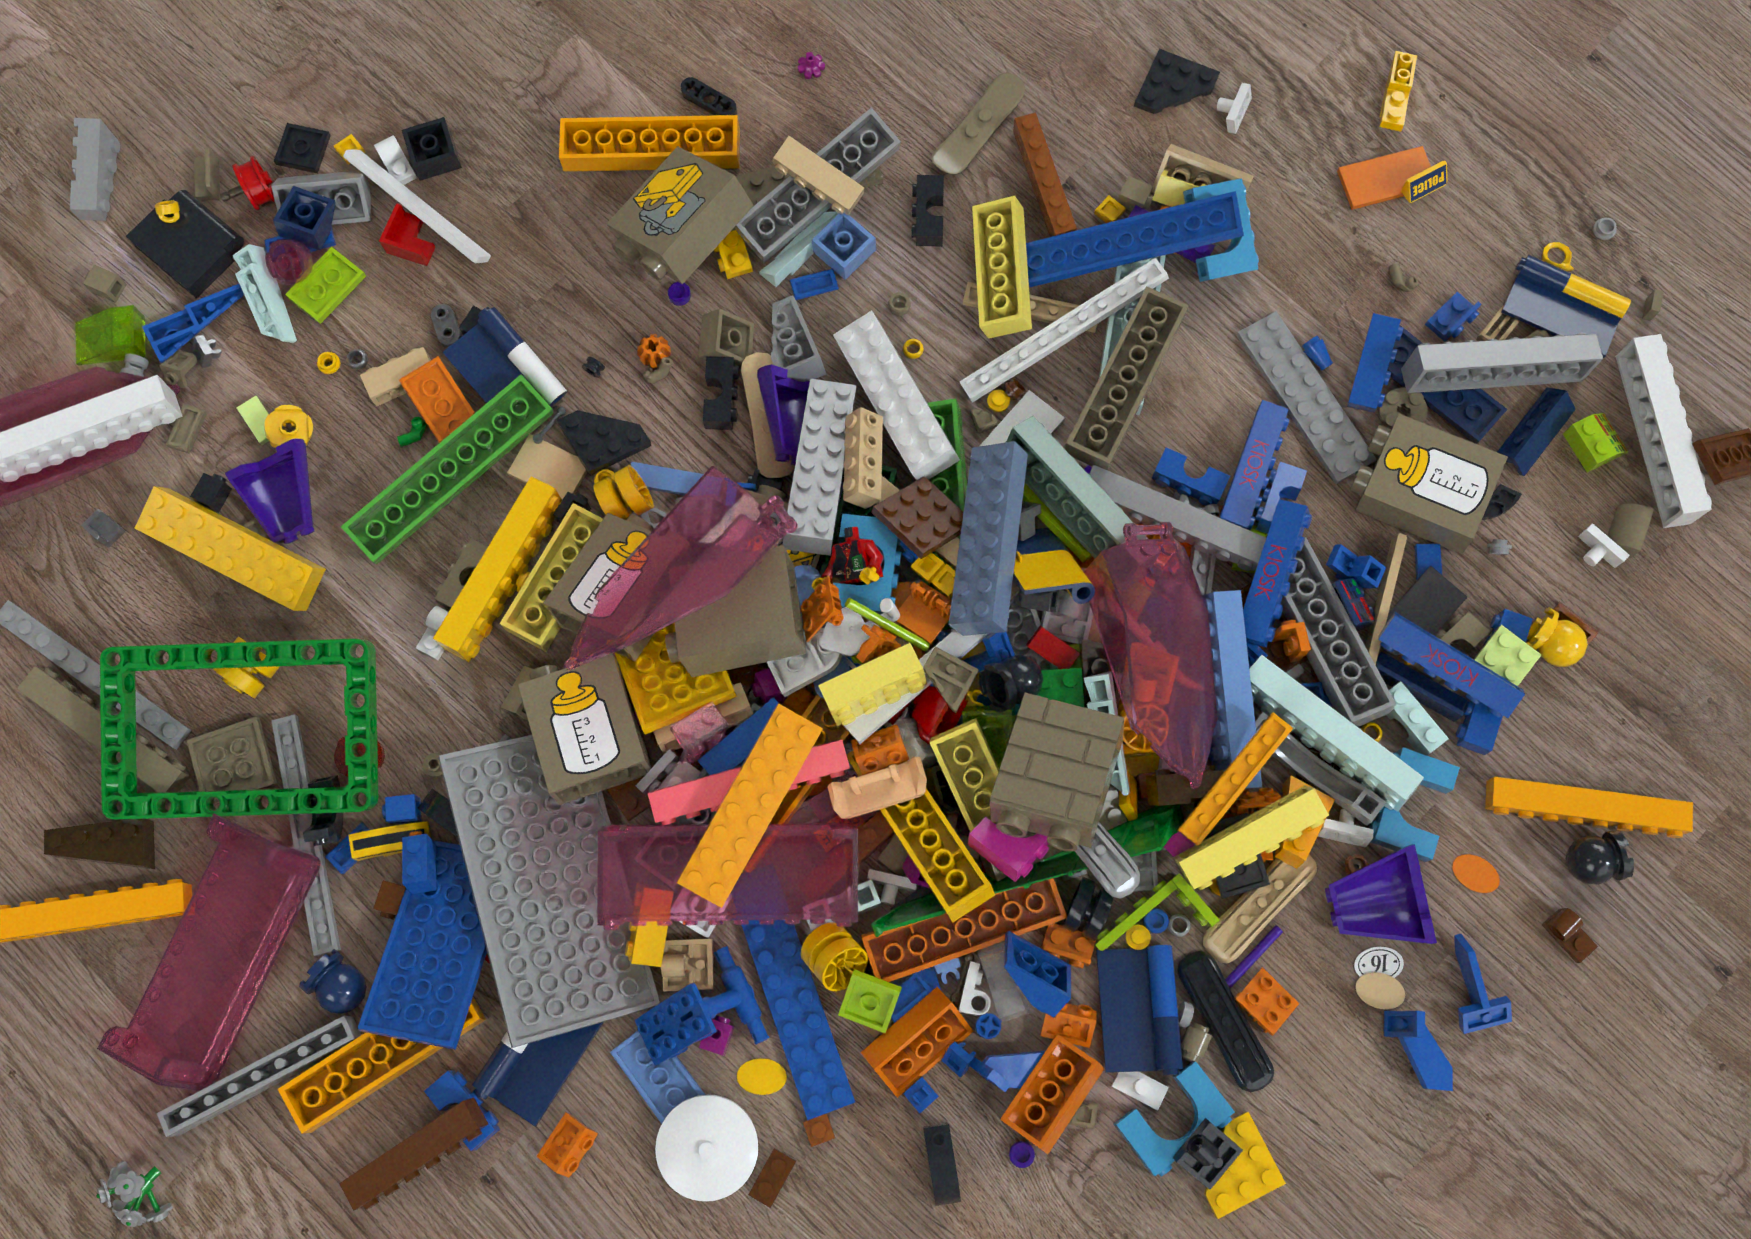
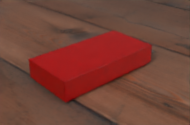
M1041 625L1026 644L1027 647L1059 669H1070L1080 655L1077 650Z

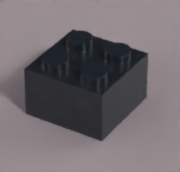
M444 117L402 130L412 167L420 181L462 168L451 130Z

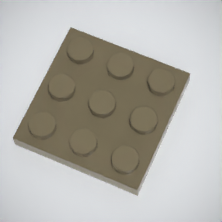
M253 717L187 740L199 791L253 790L277 786L260 718ZM217 798L213 801L214 807L220 805Z

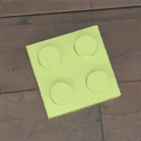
M1501 625L1474 660L1518 686L1540 658L1541 654Z

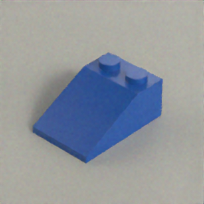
M1007 931L1005 933L1004 968L1031 1005L1040 1012L1054 1018L1071 999V965L1014 933Z

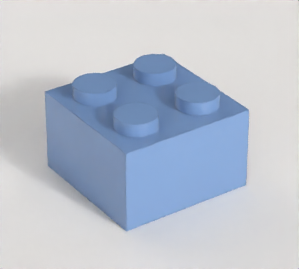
M843 213L838 214L812 239V249L814 254L846 280L876 251V238L850 215L848 216Z

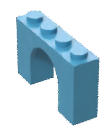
M1242 178L1196 187L1183 192L1185 203L1236 191L1244 236L1231 239L1230 245L1221 254L1196 259L1200 282L1258 270L1259 258L1255 252V236L1251 230L1250 210L1247 207L1246 188Z
M842 514L839 534L840 543L845 542L844 528L858 527L860 539L873 540L882 553L884 561L883 577L879 578L876 582L873 581L869 585L833 583L839 589L842 608L845 607L846 600L851 598L881 615L885 613L880 609V603L883 599L889 598L894 604L896 601V597H892V589H897L899 574L894 573L895 565L900 566L901 551H897L898 542L901 543V540L877 517Z
M1404 747L1396 753L1393 752L1395 756L1424 777L1420 785L1445 794L1454 789L1460 767ZM1385 806L1382 807L1377 814L1376 820H1373L1369 829H1374L1371 843L1393 851H1398L1408 845L1415 844L1418 860L1423 862L1433 859L1440 837L1411 826L1403 819L1399 811L1390 810Z
M1192 1061L1179 1071L1178 1075L1173 1076V1079L1191 1101L1194 1110L1193 1124L1184 1136L1174 1140H1166L1159 1137L1135 1108L1131 1109L1114 1123V1126L1153 1176L1159 1174L1162 1177L1173 1168L1171 1163L1175 1160L1172 1157L1205 1118L1221 1129L1232 1121L1230 1116L1235 1113L1196 1061Z

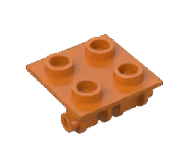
M827 576L822 583L818 584L815 591L801 605L806 642H809L826 622L838 626L844 619L839 589L834 584H831L830 576Z
M923 581L913 582L909 588L912 593L898 609L900 618L896 622L931 644L949 621L952 600Z
M1260 788L1259 792L1243 790L1239 795V800H1235L1234 804L1231 805L1230 813L1238 815L1248 812L1249 808L1250 814H1253L1255 807L1256 811H1259L1281 799L1282 796L1273 788Z
M1263 967L1246 987L1235 996L1238 1005L1244 1011H1248L1247 1016L1252 1015L1254 1017L1252 1021H1257V1024L1264 1029L1263 1032H1268L1272 1036L1299 1005V1002Z

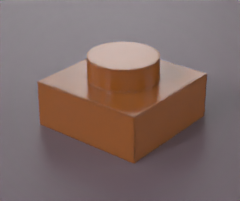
M827 1113L803 1122L811 1147L835 1139Z

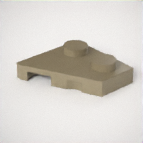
M936 646L923 667L924 672L948 706L956 713L979 669Z

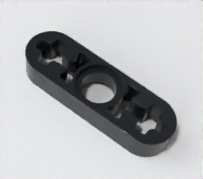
M688 77L682 81V95L688 101L713 115H737L736 103L731 98L696 78ZM695 87V91L692 89L689 92L687 91V88ZM707 95L715 97L712 103H705L703 101ZM729 107H731V111H723V108L728 109Z

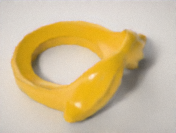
M1553 242L1544 247L1542 261L1565 271H1572L1574 269L1570 265L1572 252L1565 244ZM1558 248L1564 252L1565 259L1561 264L1549 260L1547 253L1550 249Z

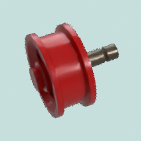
M251 156L250 161L238 166L236 163L232 165L240 185L220 194L224 202L245 194L257 211L260 210V205L271 200L275 203L271 188L273 181L268 172L262 169L255 156Z

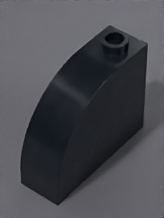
M948 1123L924 1126L923 1133L935 1206L961 1202L950 1126Z

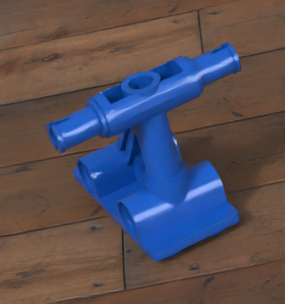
M728 946L713 953L723 972L721 979L727 990L726 992L711 998H702L696 984L691 983L635 1019L638 1031L655 1066L687 1051L688 1047L693 1043L716 1033L717 1030L712 1019L716 1014L735 1008L741 1023L747 1025L755 1045L770 1038L760 1019L762 1012L754 997V990L748 984L741 967L735 965Z

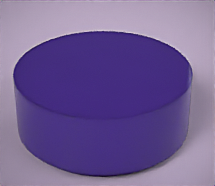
M675 282L669 287L668 296L671 303L682 306L689 302L691 292L687 284Z
M1018 1141L1011 1146L1009 1159L1016 1167L1026 1168L1034 1161L1035 1152L1029 1143Z

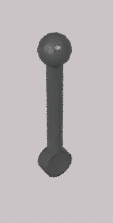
M559 407L556 415L543 430L533 436L534 443L540 444L543 440L542 437L557 419L565 415L566 409L564 407Z

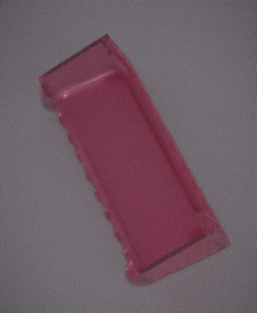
M215 813L207 826L206 833L210 839L219 842L128 1027L114 1026L104 1033L97 1047L101 1052L157 1085L200 1091L218 1081L321 865L320 859L308 852L243 823Z
M673 824L663 826L605 825L598 830L597 926H603L604 930H617L625 922H631V926H646L647 922L657 921L658 926L672 925V921H682V925H698V921H708V925H723V921L734 920L735 925L749 924V920H759V924L767 925L774 924V920H785V924H799L800 920L810 919L811 924H823L825 919H831V921L837 923L838 927H851L852 922H858V828L854 824H769L722 908L677 883L680 874L709 824Z

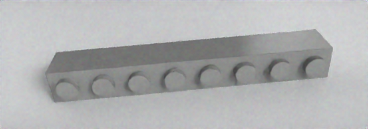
M1092 466L1089 475L1133 523H1141L1149 526L1156 533L1170 535L1177 542L1189 543L1196 550L1210 552L1222 561L1236 563L1243 570H1256L1266 537L1101 467Z
M344 1015L156 1113L165 1136H179L327 1058L361 1036L354 1017Z

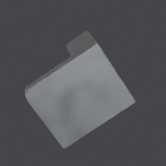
M97 509L81 525L95 539L108 548L126 532L100 509Z

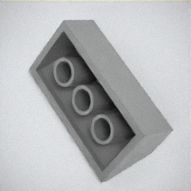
M361 171L277 178L271 185L277 211H279L292 187L296 186L335 200L332 225L371 221V191L368 178Z

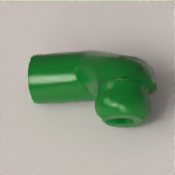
M414 417L411 420L412 428L409 433L397 436L401 447L422 439L426 430V422L421 417Z

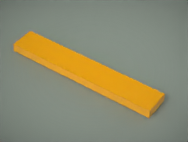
M1272 712L1179 827L1178 831L1199 847L1292 731L1293 727Z

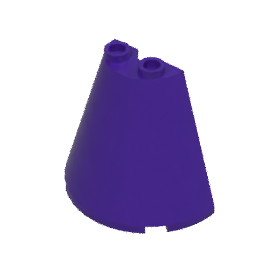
M772 364L766 365L757 370V379L774 447L775 461H791V465L795 466L810 381L801 382L788 378V369Z
M291 439L275 447L277 453L256 463L242 464L225 473L227 479L273 542L283 540L284 544H288L298 540L297 535L299 534L305 536L315 532L312 518L307 451L304 439Z
M1415 844L1408 845L1329 884V887L1325 888L1327 902H1333L1335 910L1330 912L1333 927L1338 926L1339 934L1428 944L1437 943Z

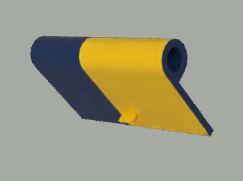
M1049 528L1035 529L1034 536L1024 541H1017L1013 577L1024 594L1066 589L1072 599L1078 604H1084L1092 600L1095 595V587L1063 542Z

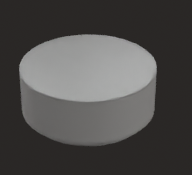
M1185 1001L1180 1004L1178 1008L1179 1027L1187 1028L1194 1013L1193 1004Z

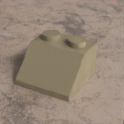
M720 308L702 315L698 358L706 361V357H734L735 365L741 366L745 357L752 354L754 323Z

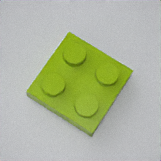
M854 969L838 1016L886 1033L902 987Z

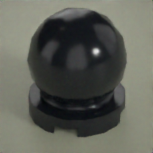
M1025 655L1009 656L1001 663L993 662L984 666V671L979 673V685L982 695L987 694L992 702L989 705L990 708L1001 713L1015 707V704H1021L1024 693L1038 695L1043 683V674L1040 666L1033 659Z
M1619 830L1607 831L1602 835V838L1599 836H1583L1571 844L1565 858L1568 870L1573 877L1584 884L1596 885L1609 881L1611 877L1619 881L1632 877L1634 860L1633 857L1628 858L1625 846H1629V843L1624 834Z

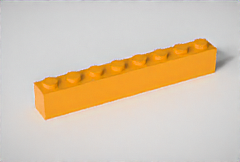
M1492 777L1486 781L1485 809L1493 810V814L1509 815L1510 812L1518 813L1520 818L1530 819L1534 818V816H1541L1544 821L1557 822L1558 819H1563L1572 825H1583V822L1592 823V827L1608 828L1609 825L1617 826L1619 831L1629 832L1633 831V829H1640L1643 834L1657 835L1658 832L1667 833V837L1682 838L1684 834L1693 832V802L1502 777Z
M182 879L168 880L166 885L158 886V883L142 884L140 889L127 886L120 887L118 892L109 893V890L94 891L93 896L85 897V894H72L66 900H60L58 897L46 898L44 903L36 904L35 901H26L19 903L20 907L11 908V905H0V943L193 914L192 885L184 883Z

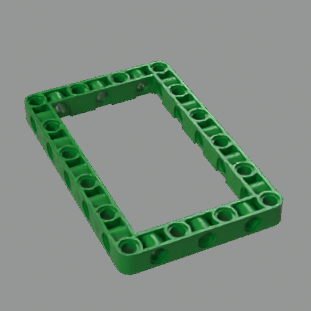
M327 639L120 646L106 648L101 653L102 812L107 818L117 820L344 813L371 810L378 803L376 650L373 643L369 640ZM359 645L364 649L363 655L360 658L356 655V648ZM310 647H313L315 650V655L312 659L307 655ZM261 649L266 651L264 660H261L259 657ZM214 650L217 652L215 662L211 659V654ZM167 652L169 659L167 663H164L163 655ZM117 654H119L120 656V662L118 665L115 663V657ZM341 664L346 666L347 686H344L345 716H347L345 761L346 765H348V785L346 787L137 793L135 671ZM362 694L365 699V702L361 707L357 704L356 701L358 695ZM117 703H119L121 706V711L119 712V714L116 712L115 709ZM360 743L364 744L366 749L363 756L357 750ZM118 752H120L122 757L120 763L116 759ZM361 792L367 798L365 805L360 804L358 799ZM312 794H314L318 800L317 805L315 807L310 803V797ZM263 796H266L268 799L267 808L262 805ZM215 798H217L220 802L218 809H216L213 805V801ZM167 799L171 803V808L169 811L165 807V802ZM118 801L122 804L121 812L117 809Z

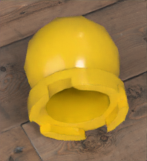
M1550 607L1544 610V613H1546L1543 619L1537 617L1531 625L1527 636V644L1535 650L1538 649L1541 657L1551 665L1568 667L1576 664L1585 655L1588 644L1585 632L1572 621L1558 620L1559 613Z

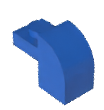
M1342 544L1334 545L1326 563V566L1337 573V579L1354 578L1356 583L1360 584L1362 588H1378L1386 570V567L1371 555L1356 556Z

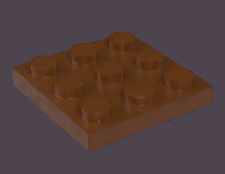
M925 476L873 506L872 514L920 559H923L961 535L964 512Z

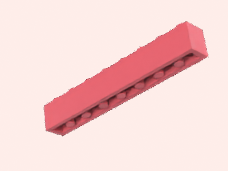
M842 739L813 746L789 790L798 788L797 783L806 781L807 785L821 782V777L830 774L831 778L845 775V770L850 769ZM741 767L648 792L655 823L661 822L662 826L677 822L676 817L685 815L686 819L701 815L700 810L710 808L711 812L717 811Z

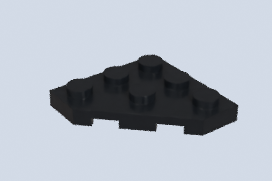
M1159 48L1135 100L1134 107L1156 114L1162 112L1167 107H1176L1188 103L1191 99L1201 95L1202 97L1210 95L1220 71Z
M579 410L557 420L560 429L590 476L651 446L650 439L641 425Z

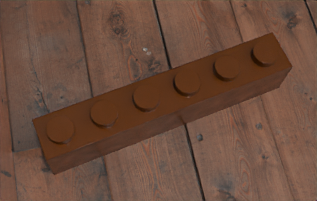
M475 1098L464 1100L339 1184L353 1211L362 1207L366 1211L378 1204V1198L383 1194L387 1197L400 1189L398 1184L404 1180L406 1183H409L419 1177V1170L426 1167L428 1170L440 1163L439 1157L445 1153L449 1156L461 1149L460 1143L466 1139L470 1142L482 1135L481 1129L489 1124Z

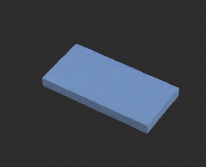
M638 1030L610 1052L661 1124L670 1111L681 1102L694 1096L706 1095L678 1056L655 1066Z

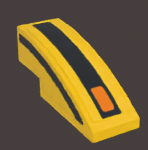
M429 822L396 825L349 834L352 859L360 861L378 856L385 857L402 853V837L427 834L431 838Z

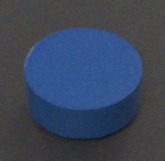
M1159 908L1152 909L1143 917V925L1150 933L1159 934L1168 927V915Z

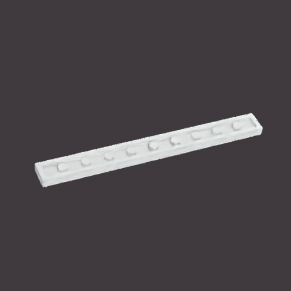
M1154 258L960 381L961 386L973 403L1141 297L1146 286L1153 289L1169 279L1167 272L1159 261Z

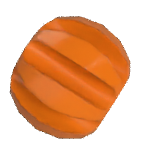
M650 334L649 338L643 337L640 340L641 345L637 346V355L640 357V361L645 366L650 364L651 368H658L657 365L660 364L662 358L671 355V347L668 345V341L663 336L657 337V334Z

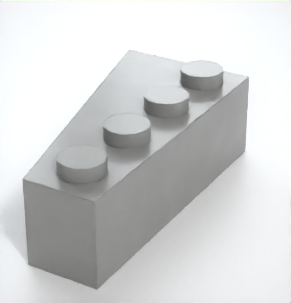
M74 118V126L78 127V137H73V146L76 147L77 158L72 160V169L76 180H71L70 210L79 220L106 221L107 212L110 211L109 199L114 188L113 176L117 170L116 158L117 153L120 151V142L101 119Z

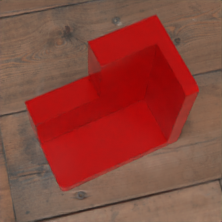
M396 203L379 239L385 252L427 266L436 248L434 243L417 238L424 222L417 216L405 212L402 205Z

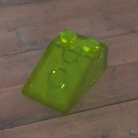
M134 305L111 307L76 322V364L79 366L124 360L126 354H135L146 358L145 332L142 328L145 325V316Z

